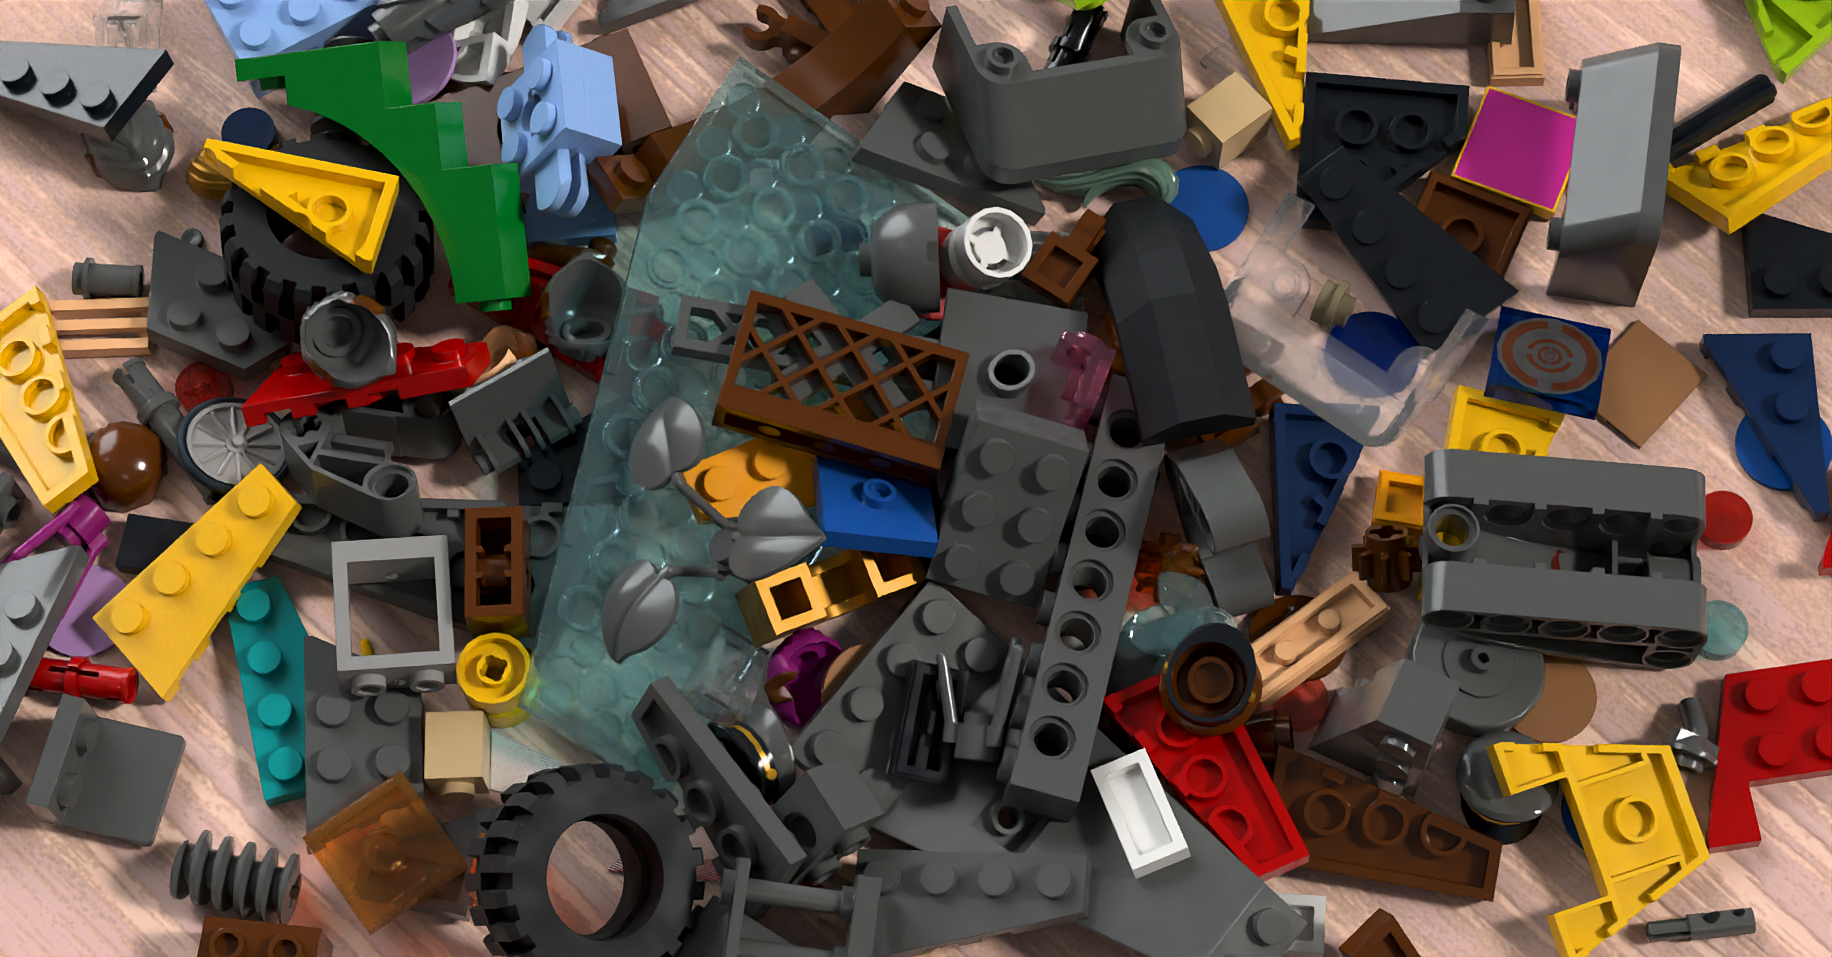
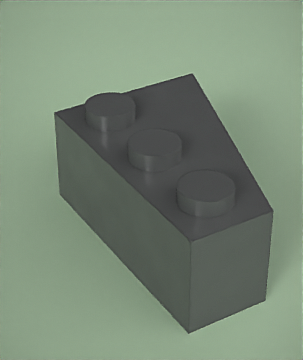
M1409 659L1400 660L1378 670L1372 681L1364 677L1356 680L1351 691L1343 686L1336 689L1308 749L1369 776V781L1372 785L1395 795H1401L1404 792L1414 797L1441 740L1461 683Z

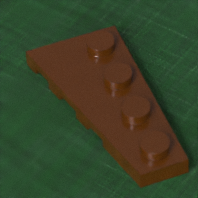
M1278 744L1272 781L1310 854L1309 862L1299 867L1493 902L1503 846L1501 841L1283 744Z

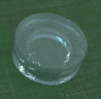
M1722 600L1707 602L1708 639L1699 655L1714 661L1730 659L1741 650L1747 639V619L1743 612L1732 603Z

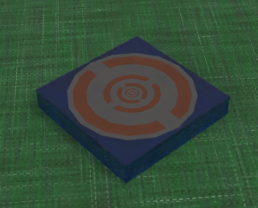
M1501 306L1483 396L1595 420L1600 403L1611 329Z

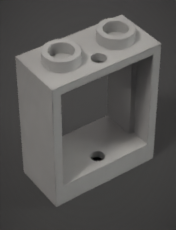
M447 535L331 542L337 673L340 691H351L356 696L371 697L381 695L386 692V689L410 687L415 692L429 693L439 691L448 684H457ZM435 579L440 651L353 656L349 584Z

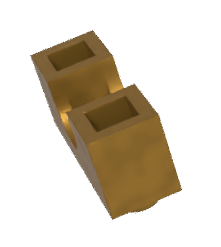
M847 549L817 563L807 566L805 562L763 580L753 581L734 595L756 648L789 636L794 631L803 628L808 629L905 593L928 578H925V570L920 557Z

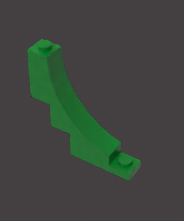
M375 41L235 59L237 82H259L260 91L286 89L287 104L289 106L315 112L359 134L382 152L402 173L419 196L442 242L452 275L456 304L478 301L479 312L512 309L511 298L532 296L518 163L468 166L462 102H432L413 105L406 42Z

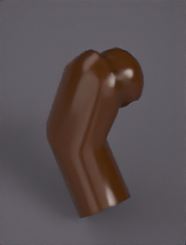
M599 236L589 241L588 248L538 242L533 249L532 258L563 268L573 258L584 252H592L598 261L612 269L615 266L613 259L616 256L617 247L611 240Z

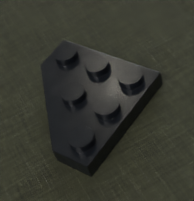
M1306 72L1303 100L1304 115L1301 128L1297 178L1342 146L1398 193L1402 192L1464 144L1467 134L1470 86ZM1297 183L1293 228L1332 231Z

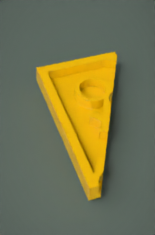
M1214 0L1259 94L1272 107L1271 119L1286 150L1300 147L1304 115L1303 89L1306 74L1307 21L1310 0Z
M210 138L206 139L204 145V161L206 164L362 272L373 273L399 193V176Z

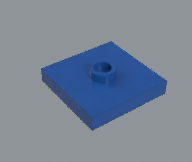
M816 456L813 466L818 524L827 538L821 546L934 558L938 546V536L930 488Z

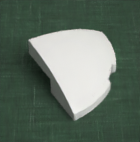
M515 0L505 6L491 10L475 21L449 30L448 32L453 36L457 48L456 64L450 79L467 86H475L477 84L493 85L496 77L503 74L516 51L525 25L529 2L526 0Z

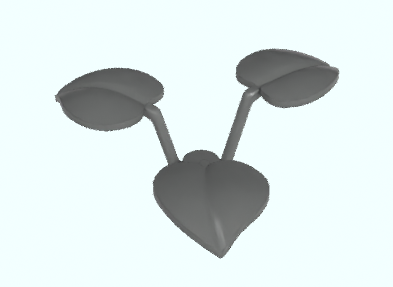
M678 397L667 398L644 421L630 449L629 469L635 482L648 490H659L672 480L673 485L721 528V530L714 534L709 544V555L713 561V566L668 565L658 572L657 567L652 562L646 559H639L628 565L618 574L606 594L601 617L602 635L610 658L618 664H621L628 657L654 646L668 633L678 615L679 592L676 585L669 581L671 578L709 577L722 582L729 574L750 584L753 581L763 580L790 567L827 539L824 532L812 520L801 500L793 492L783 487H767L752 496L741 509L738 525L727 520L688 485L682 473L693 469L702 460L706 446V432L698 412L688 402Z

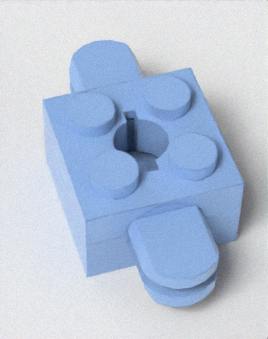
M538 24L527 35L522 47L524 73L510 87L504 89L498 100L497 115L501 119L503 141L501 159L504 163H518L521 192L536 196L538 210L548 213L555 212L558 216L564 218H574L584 208L589 196L587 167L595 157L612 156L622 146L613 58L573 44L571 33L562 30L556 31L551 26Z

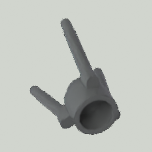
M1013 637L1010 642L992 714L965 712L964 723H958L948 656L945 652L937 654L938 679L944 715L942 742L955 743L953 758L1000 764L1003 727L1023 654L1020 637Z

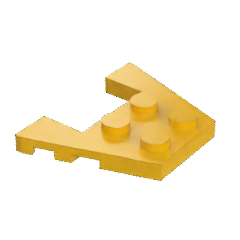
M1500 742L1486 747L1503 798L1556 780L1560 782L1600 894L1599 898L1546 916L1560 957H1587L1590 955L1589 952L1606 938L1612 937L1628 924L1627 921L1647 905L1657 901L1710 858L1670 745H1564V743L1515 744V742Z

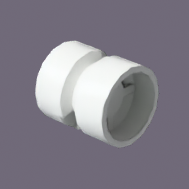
M1000 207L985 208L958 226L945 238L939 253L941 273L947 283L954 289L986 294L1023 270L1031 257L1033 246L1030 231L1024 221L1012 211Z

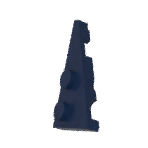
M1811 333L1703 334L1700 341V352L1705 359L1711 357L1728 384L1726 392L1734 404L1740 407L1747 415V423L1769 458L1773 459L1776 457L1792 482L1790 490L1802 508L1812 515L1814 522H1825L1830 511Z
M1273 403L1269 410L1276 596H1290L1298 579L1305 570L1321 532L1326 527L1344 490L1347 479L1354 470L1360 457L1359 455L1379 419V409Z

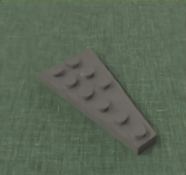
M291 494L303 508L267 560L333 583L331 542L386 539V537L319 508L308 494ZM421 498L425 517L424 523L420 530L410 537L447 535L453 627L471 633L464 618L465 508L519 505H506L504 501ZM542 502L541 506H523L531 529V637L515 639L522 643L529 655L548 662L551 661L616 514L613 504H594L593 508L564 507L563 503ZM435 579L349 584L350 590L438 621Z

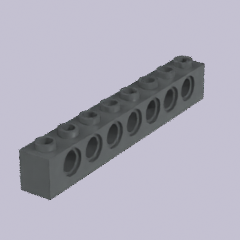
M1116 374L1111 375L1105 393L1094 391L1086 424L1094 425L1095 429L1092 441H1087L1089 454L1082 472L1083 477L1080 490L1075 492L1065 521L1066 524L1071 525L1067 542L1059 540L1048 571L1058 575L1054 592L1044 590L1036 617V624L1045 626L1041 644L1031 642L1023 669V675L1032 678L1028 696L1018 694L1009 728L1019 730L1015 749L1005 746L996 781L1006 783L1001 804L1070 822L1080 801L1165 443L1143 447L1127 377ZM1111 437H1123L1129 440L1133 447H1121ZM1099 486H1112L1120 492L1122 497H1109L1100 490ZM1098 535L1104 538L1110 547H1096L1088 541L1086 536ZM1073 586H1088L1095 591L1098 598H1083L1074 590ZM1073 636L1079 639L1084 644L1085 650L1075 651L1069 649L1063 644L1061 637ZM1054 687L1064 689L1071 695L1073 702H1057L1049 695L1047 689ZM1037 740H1048L1058 747L1060 755H1044L1036 748L1034 742Z

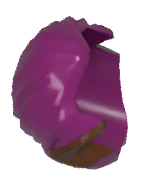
M813 627L794 631L777 646L768 662L766 684L764 685L768 701L777 712L782 723L795 731H799L821 705V685L824 674L833 659L844 651V649L839 647L837 640L823 634L819 629L815 630Z

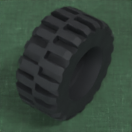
M326 134L310 135V141L297 143L296 138L281 142L278 144L279 150L276 151L399 176V193L372 274L362 272L342 257L332 259L311 258L288 249L281 243L291 234L300 230V228L231 181L232 189L224 194L221 204V218L219 219L224 276L228 290L234 293V302L244 314L248 316L253 314L254 323L266 332L272 333L277 329L281 333V339L300 344L299 327L302 324L301 318L306 312L307 307H312L314 302L322 301L326 296L341 290L354 293L356 296L365 295L372 298L386 308L385 313L392 321L396 319L399 323L405 321L415 311V302H420L424 299L430 287V276L434 273V223L419 196L402 173L372 144L365 146L359 144V138L342 134L340 140L327 139Z
M586 763L543 769L528 775L526 783H515L500 794L504 805L489 807L480 821L481 826L487 829L484 838H472L468 856L477 859L475 873H465L466 891H476L478 905L471 907L469 911L474 926H487L490 934L484 937L483 943L493 956L676 957L683 949V944L677 938L681 933H692L699 918L691 910L694 900L704 899L705 882L697 881L696 866L705 865L702 847H692L689 836L694 834L696 829L689 815H676L673 811L678 806V800L667 788L652 789L654 786L652 777L638 770L625 772L622 765L611 763ZM581 821L592 822L610 837L619 852L624 872L623 891L614 914L603 927L595 933L588 935L577 934L560 919L552 906L547 889V866L551 852L560 836L571 825Z

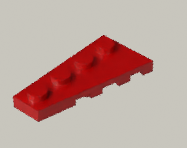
M1161 673L1104 697L1102 705L1104 711L1138 750L1146 749L1153 768L1201 824L1263 882L1309 862L1310 854L1244 725H1241L1233 732L1215 737L1191 734L1176 725L1162 706L1159 693Z

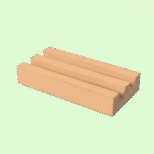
M149 297L48 301L57 335L89 334L90 336L109 335L110 333L140 332V338L61 340L59 343L64 358L152 355L153 342L149 341L147 333ZM112 317H137V318H112ZM85 318H111V319H85ZM59 319H84V320H59Z

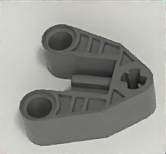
M391 390L387 396L371 402V405L348 409L346 399H341L317 407L316 415L293 419L291 412H289L281 420L279 431L290 474L319 508L386 538L410 537L420 530L425 518L415 472L409 466L392 462L391 455L442 459L455 453L461 446L462 435L448 404L449 401L454 399L453 393L449 390L400 399L397 390Z
M1216 438L1164 454L1165 470L1181 525L1212 611L1218 622L1273 606L1275 600L1271 581L1255 545V542L1270 538L1271 532L1268 517L1258 491L1233 448L1220 438Z

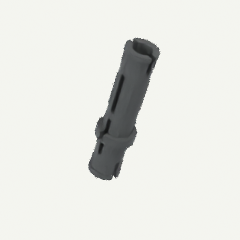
M135 357L124 362L122 365L129 374L125 375L121 369L117 368L112 379L121 387L138 410V421L141 425L152 429L161 439L163 445L203 496L207 505L216 504L225 495L211 491L198 483L186 471L179 459L176 447L177 431L181 421L184 419V415L179 410L180 401L173 392H165L146 367V363L141 357Z

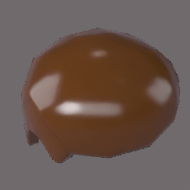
M127 421L109 423L105 428H100L88 442L99 479L98 482L87 489L90 497L105 509L123 512L149 505L156 497L157 487L161 480L168 474V465L166 463L168 457L160 437L145 425Z

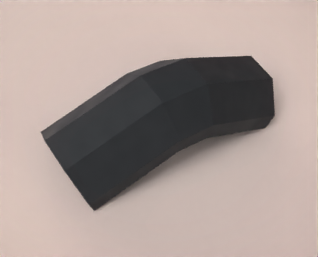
M1157 195L1114 203L1103 216L1107 220L1103 227L1106 230V235L1091 255L1099 259V268L1094 275L1109 307L1117 334L1143 447L1254 425L1256 416L1229 304L1217 267L1193 219Z

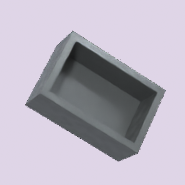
M975 399L935 518L938 536L937 550L934 558L924 557L925 578L1035 609L1089 454L1084 430Z

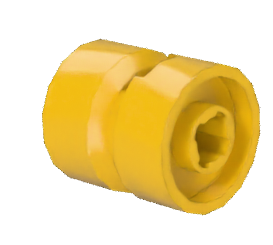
M496 632L480 635L467 643L459 655L456 673L458 683L465 695L469 708L471 710H484L490 726L502 729L518 726L530 718L538 706L541 690L529 653L522 643L508 634Z

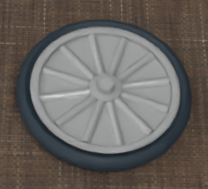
M221 397L202 402L189 411L181 421L177 431L176 447L179 459L186 471L201 485L223 495L232 490L260 463L267 467L280 483L290 473L279 431L281 419L274 412H270L267 415L268 421L266 424L247 427L241 410V406L248 400L244 398Z

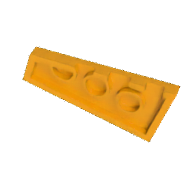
M858 397L846 402L856 420L867 423L876 420ZM836 408L829 411L832 413L839 414ZM891 424L884 427L887 429L894 430ZM758 438L701 460L696 467L682 473L686 483L729 521L738 519L741 509L752 496L760 490L771 486H780L793 492L801 500L806 510L817 508L813 478V466L816 455ZM687 498L698 525L714 523Z

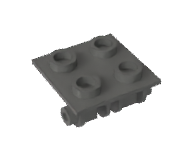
M548 347L532 356L519 359L509 369L491 379L468 387L460 396L448 402L470 455L484 476L493 471L498 476L503 471L522 461L513 446L514 443L517 444L526 459L532 457L523 439L528 435L532 436L542 451L547 447L538 431L539 429H542L549 442L553 444L569 434L575 433L576 429L574 426L583 422L574 403L569 402Z

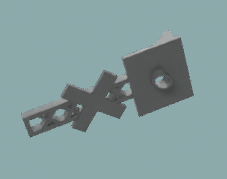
M813 278L789 292L783 298L841 315ZM948 288L945 297L940 340L909 335L970 353L946 440L945 451L958 452L975 399L1075 428L1088 313ZM682 294L671 355L728 365L746 305ZM890 299L858 321L906 334L918 326L921 320L909 305ZM759 309L756 310L753 320L754 328L768 329L775 339L790 332L779 315ZM690 315L712 319L722 333L709 342L686 338ZM796 321L799 327L806 324L800 321ZM820 328L805 336L807 340L812 337L819 346L814 349L819 360L844 348L834 331ZM851 337L854 343L861 340L858 338ZM748 341L745 347L744 354L753 350ZM796 341L770 353L784 377L809 366ZM874 344L860 351L874 376L899 364L889 347ZM879 351L890 362L884 368L873 356ZM906 353L909 359L916 356ZM850 357L825 369L835 384L846 385L852 388L864 382L863 377ZM761 358L743 366L744 368L768 372ZM940 362L936 363L934 381L923 380L929 392L950 382L954 366ZM1001 366L1015 368L1021 374L1023 381L1016 385L1002 384L996 379L994 370ZM905 373L880 385L895 410L909 403L905 396L920 398ZM815 374L791 386V389L798 401L802 403L823 389V386ZM771 378V384L775 383L773 378ZM871 391L858 396L875 419L885 415ZM945 396L935 401L941 411ZM929 414L926 440L933 442L937 425Z

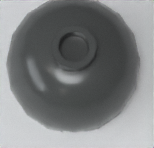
M912 202L897 205L887 210L873 224L870 243H859L860 277L872 278L875 295L883 303L893 299L900 304L909 305L915 314L940 312L936 202Z

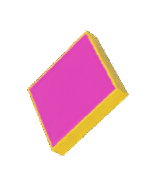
M1487 85L1452 171L1451 178L1533 209L1532 214L1550 220L1555 215L1569 179L1576 116Z

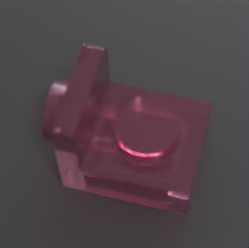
M1063 331L1051 357L1052 362L1071 369L1060 399L1070 402L1063 422L1082 430L1085 429L1095 409L1116 354V350L1106 347L1099 338L1088 333Z

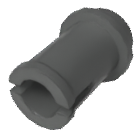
M87 257L84 263H74L72 270V292L74 295H82L83 299H93L94 296L128 298L143 296L145 283L143 265L95 263L94 258Z

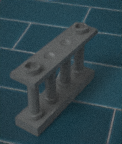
M736 858L734 870L724 868L719 904L729 905L722 957L872 956L882 878L859 874L854 875L852 886L842 885L841 891L749 878L751 859ZM745 902L837 915V921L847 922L844 946L834 945L831 951L740 938Z

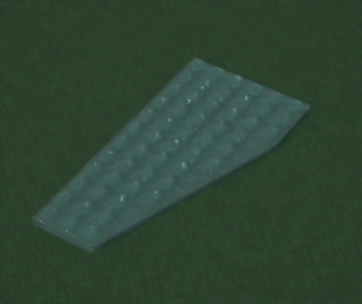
M741 56L734 62L647 194L530 656L525 685L518 703V707L602 763L622 765L625 772L638 770L653 778L654 786L652 789L667 788L671 793L678 781H666L631 718L632 712L650 683L668 675L681 693L691 701L694 710L707 725L709 722H716L762 646L755 648L734 595L749 584L729 574L722 582L709 577L671 578L669 581L676 585L679 592L678 615L668 633L646 651L632 655L621 664H618L610 658L603 640L601 617L604 600L612 582L623 569L639 559H646L652 562L657 567L658 572L668 565L712 567L713 561L709 555V544L714 534L721 530L716 523L697 524L687 498L673 485L672 480L663 488L652 491L643 488L633 479L629 469V453L633 440L647 417L659 404L664 403L669 397H678L688 402L698 412L705 427L706 446L702 460L754 439L751 436L711 425L728 365L671 355L681 295L746 305L750 289L783 299L786 294L813 278L842 316L860 320L884 304L875 295L872 278L860 277L859 243H870L873 224L882 213L897 205L912 202H936L938 226L953 231L969 219L925 187L850 161V154L860 143L858 139ZM930 313L924 314L919 318L921 320L919 325L906 334L923 337L941 325L942 321H927ZM690 315L686 338L709 342L722 333L712 319ZM755 328L764 344L775 339L768 329ZM812 337L808 339L813 350L819 347ZM748 338V343L751 345L753 349H755ZM879 351L873 356L884 368V364L888 360ZM741 367L739 368L735 384L759 391L771 385L772 377L767 371ZM834 383L840 394L851 388L850 386ZM823 388L801 404L815 407L830 398ZM777 393V394L774 395V396H777V397H781V395H780L779 393ZM817 508L807 509L808 514L819 527ZM738 519L730 520L731 522L738 525ZM820 544L788 568L805 562L807 566L814 564L825 546Z

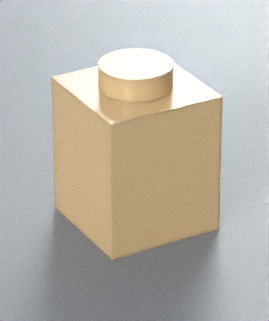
M1235 71L1187 106V129L1184 139L1196 156L1200 158L1206 157L1217 170H1220L1267 136L1272 107Z
M484 710L425 712L424 780L432 795H440V799L448 802H466L473 800L475 794L490 793L491 726Z

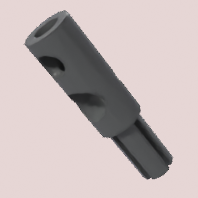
M1751 907L1710 913L1686 914L1685 918L1649 921L1646 924V935L1650 942L1685 938L1692 941L1712 937L1754 934L1756 932L1755 916Z

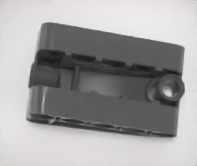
M1441 449L1428 453L1424 457L1423 533L1418 546L1419 555L1422 560V622L1427 626L1462 637L1570 659L1656 669H1677L1689 666L1695 661L1708 639L1707 588L1701 584V562L1697 556V543L1706 528L1705 476L1694 469L1461 449ZM1437 533H1451L1459 539L1461 545H1447L1439 539Z

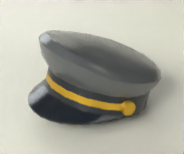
M749 703L738 715L733 725L725 727L716 722H709L707 724L715 737L725 745L729 755L749 781L760 790L768 805H774L793 786L796 781V768L792 748L785 727L773 708L763 703Z
M1501 731L1482 735L1472 740L1464 749L1456 769V785L1460 790L1461 809L1468 826L1501 841L1503 845H1509L1523 840L1533 832L1542 814L1553 805L1558 794L1559 781L1556 780L1503 798L1486 747L1500 742H1515V744L1539 743L1523 734Z

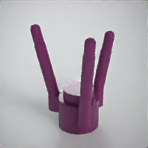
M80 494L64 506L54 516V519L4 558L0 564L27 557L52 536L65 547L78 545L86 548L85 552L90 559L61 618L62 620L97 555L110 543V540L102 532L111 521L94 501L86 495Z

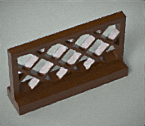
M750 289L711 425L931 489L941 467L946 440L970 353ZM759 309L779 315L790 332L764 344L753 326L756 310ZM796 321H800L806 324L799 327ZM820 328L834 331L844 348L819 360L805 336ZM851 337L858 338L861 340L854 343ZM749 338L755 349L744 354ZM796 341L809 366L784 377L770 353ZM874 344L889 347L899 363L874 376L860 351ZM906 353L916 356L909 359ZM850 357L863 377L864 382L840 394L825 369ZM760 358L775 382L759 391L735 384L739 368ZM929 360L954 366L950 382L929 392L915 367ZM905 373L920 398L895 410L880 385ZM816 374L830 399L815 407L801 404L792 391L791 386ZM868 391L872 392L885 414L870 423L856 420L846 405V402ZM781 392L784 398L774 395ZM945 396L941 411L935 401ZM925 406L937 425L934 441L911 436L901 418ZM836 408L839 414L832 413L829 411ZM891 424L894 430L887 429L884 427Z

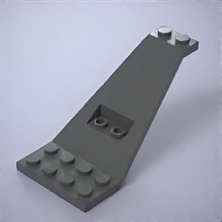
M927 579L919 586L790 741L794 763L804 772L848 755L885 812L870 830L913 850L1087 854L1092 859L1088 918L1070 923L1143 957H1282L1308 924L1305 919L1269 888L1164 789L1163 791L1189 848L1191 857L1136 879L1090 771L1126 756V754L1098 728L1080 801L1070 822L1001 804L1006 783L996 781L1000 764L953 758L949 783L946 787L887 775L909 661L919 660L937 665V654L945 652L948 656L949 668L969 672L960 723H964L965 712L992 714L1005 659L1008 654L1009 646L938 581ZM1022 658L1003 727L1001 758L1005 746L1015 749L1019 730L1009 728L1018 694L1028 696L1032 682L1031 677L1023 675L1025 661ZM923 675L906 764L910 766L913 763L929 680L927 675ZM1055 688L1047 689L1049 695L1057 702L1070 703ZM941 694L926 769L933 771L935 769L944 721ZM1037 740L1034 742L1036 748L1042 754L1047 756L1060 755V751L1054 743L1048 740ZM1002 807L1008 808L1012 813V822L1006 829L999 824L997 818L998 812Z

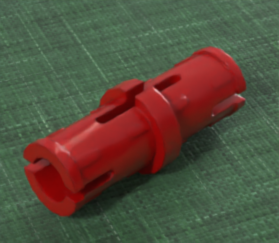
M73 656L70 661L43 657L27 691L67 694L84 699L94 698L132 704L138 692L139 674L134 667L123 668L92 664L89 658L82 656Z

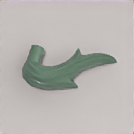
M1160 158L1033 180L1039 186L1049 191L1082 197L1084 209L1096 197L1115 188L1131 186L1141 188L1150 194L1149 197L1157 195L1169 204L1177 196L1179 190L1178 176L1170 165Z

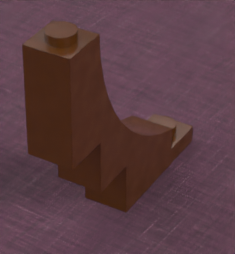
M864 0L821 43L772 79L706 115L676 127L650 134L635 154L595 157L586 169L587 177L611 214L727 204L761 161L797 159L833 116L870 113L942 25L930 10L928 0Z

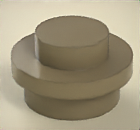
M1327 280L1310 316L1311 321L1321 325L1320 331L1329 334L1334 325L1341 328L1345 327L1357 298L1349 295L1351 283L1342 280L1340 284Z

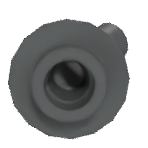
M1694 697L1685 698L1678 704L1683 728H1671L1662 745H1670L1680 772L1701 776L1703 769H1716L1720 747L1707 740L1708 726L1700 701Z

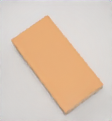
M1515 0L1511 44H1500L1499 42L1492 41L1486 44L1489 86H1543L1545 69L1539 0Z

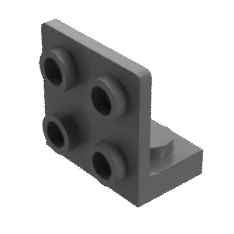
M62 694L25 803L42 822L150 847L155 841L186 747V741L181 735L99 717L84 698Z

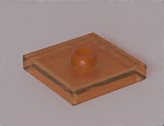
M401 771L302 837L310 852L370 936L468 869L464 858Z

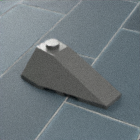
M1310 0L1307 21L1308 42L1488 44L1492 41L1499 42L1500 44H1511L1515 0Z

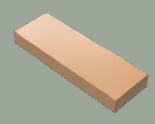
M1353 571L1251 643L1256 663L1262 676V696L1256 708L1260 713L1390 619L1391 608L1364 581L1359 580V577Z

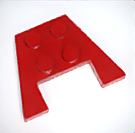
M1832 659L1725 674L1721 682L1715 745L1720 748L1717 757L1718 763L1713 773V782L1710 785L1708 804L1710 805L1708 830L1705 833V843L1709 854L1758 847L1761 843L1762 838L1750 787L1832 775Z

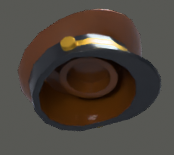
M1208 623L1193 629L1180 641L1177 648L1164 662L1159 685L1162 706L1176 725L1191 734L1215 737L1233 732L1248 721L1259 704L1263 688L1262 676L1249 640L1241 631L1229 624Z

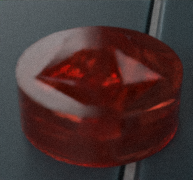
M197 361L189 364L180 372L175 383V392L183 409L189 413L191 409L202 402L214 398L233 397L234 386L228 374Z

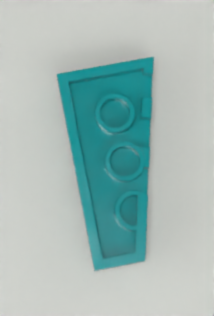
M279 576L246 583L240 591L242 594L239 596L236 606L231 613L227 612L264 801L268 807L306 798L304 636L309 635Z

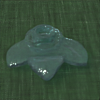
M1178 572L1160 573L1158 575L1160 605L1151 606L1136 613L1123 626L1124 632L1136 648L1148 655L1158 657L1153 676L1161 673L1168 656L1193 629L1208 623H1224L1238 629L1234 618L1228 612L1213 606L1210 593L1202 582Z

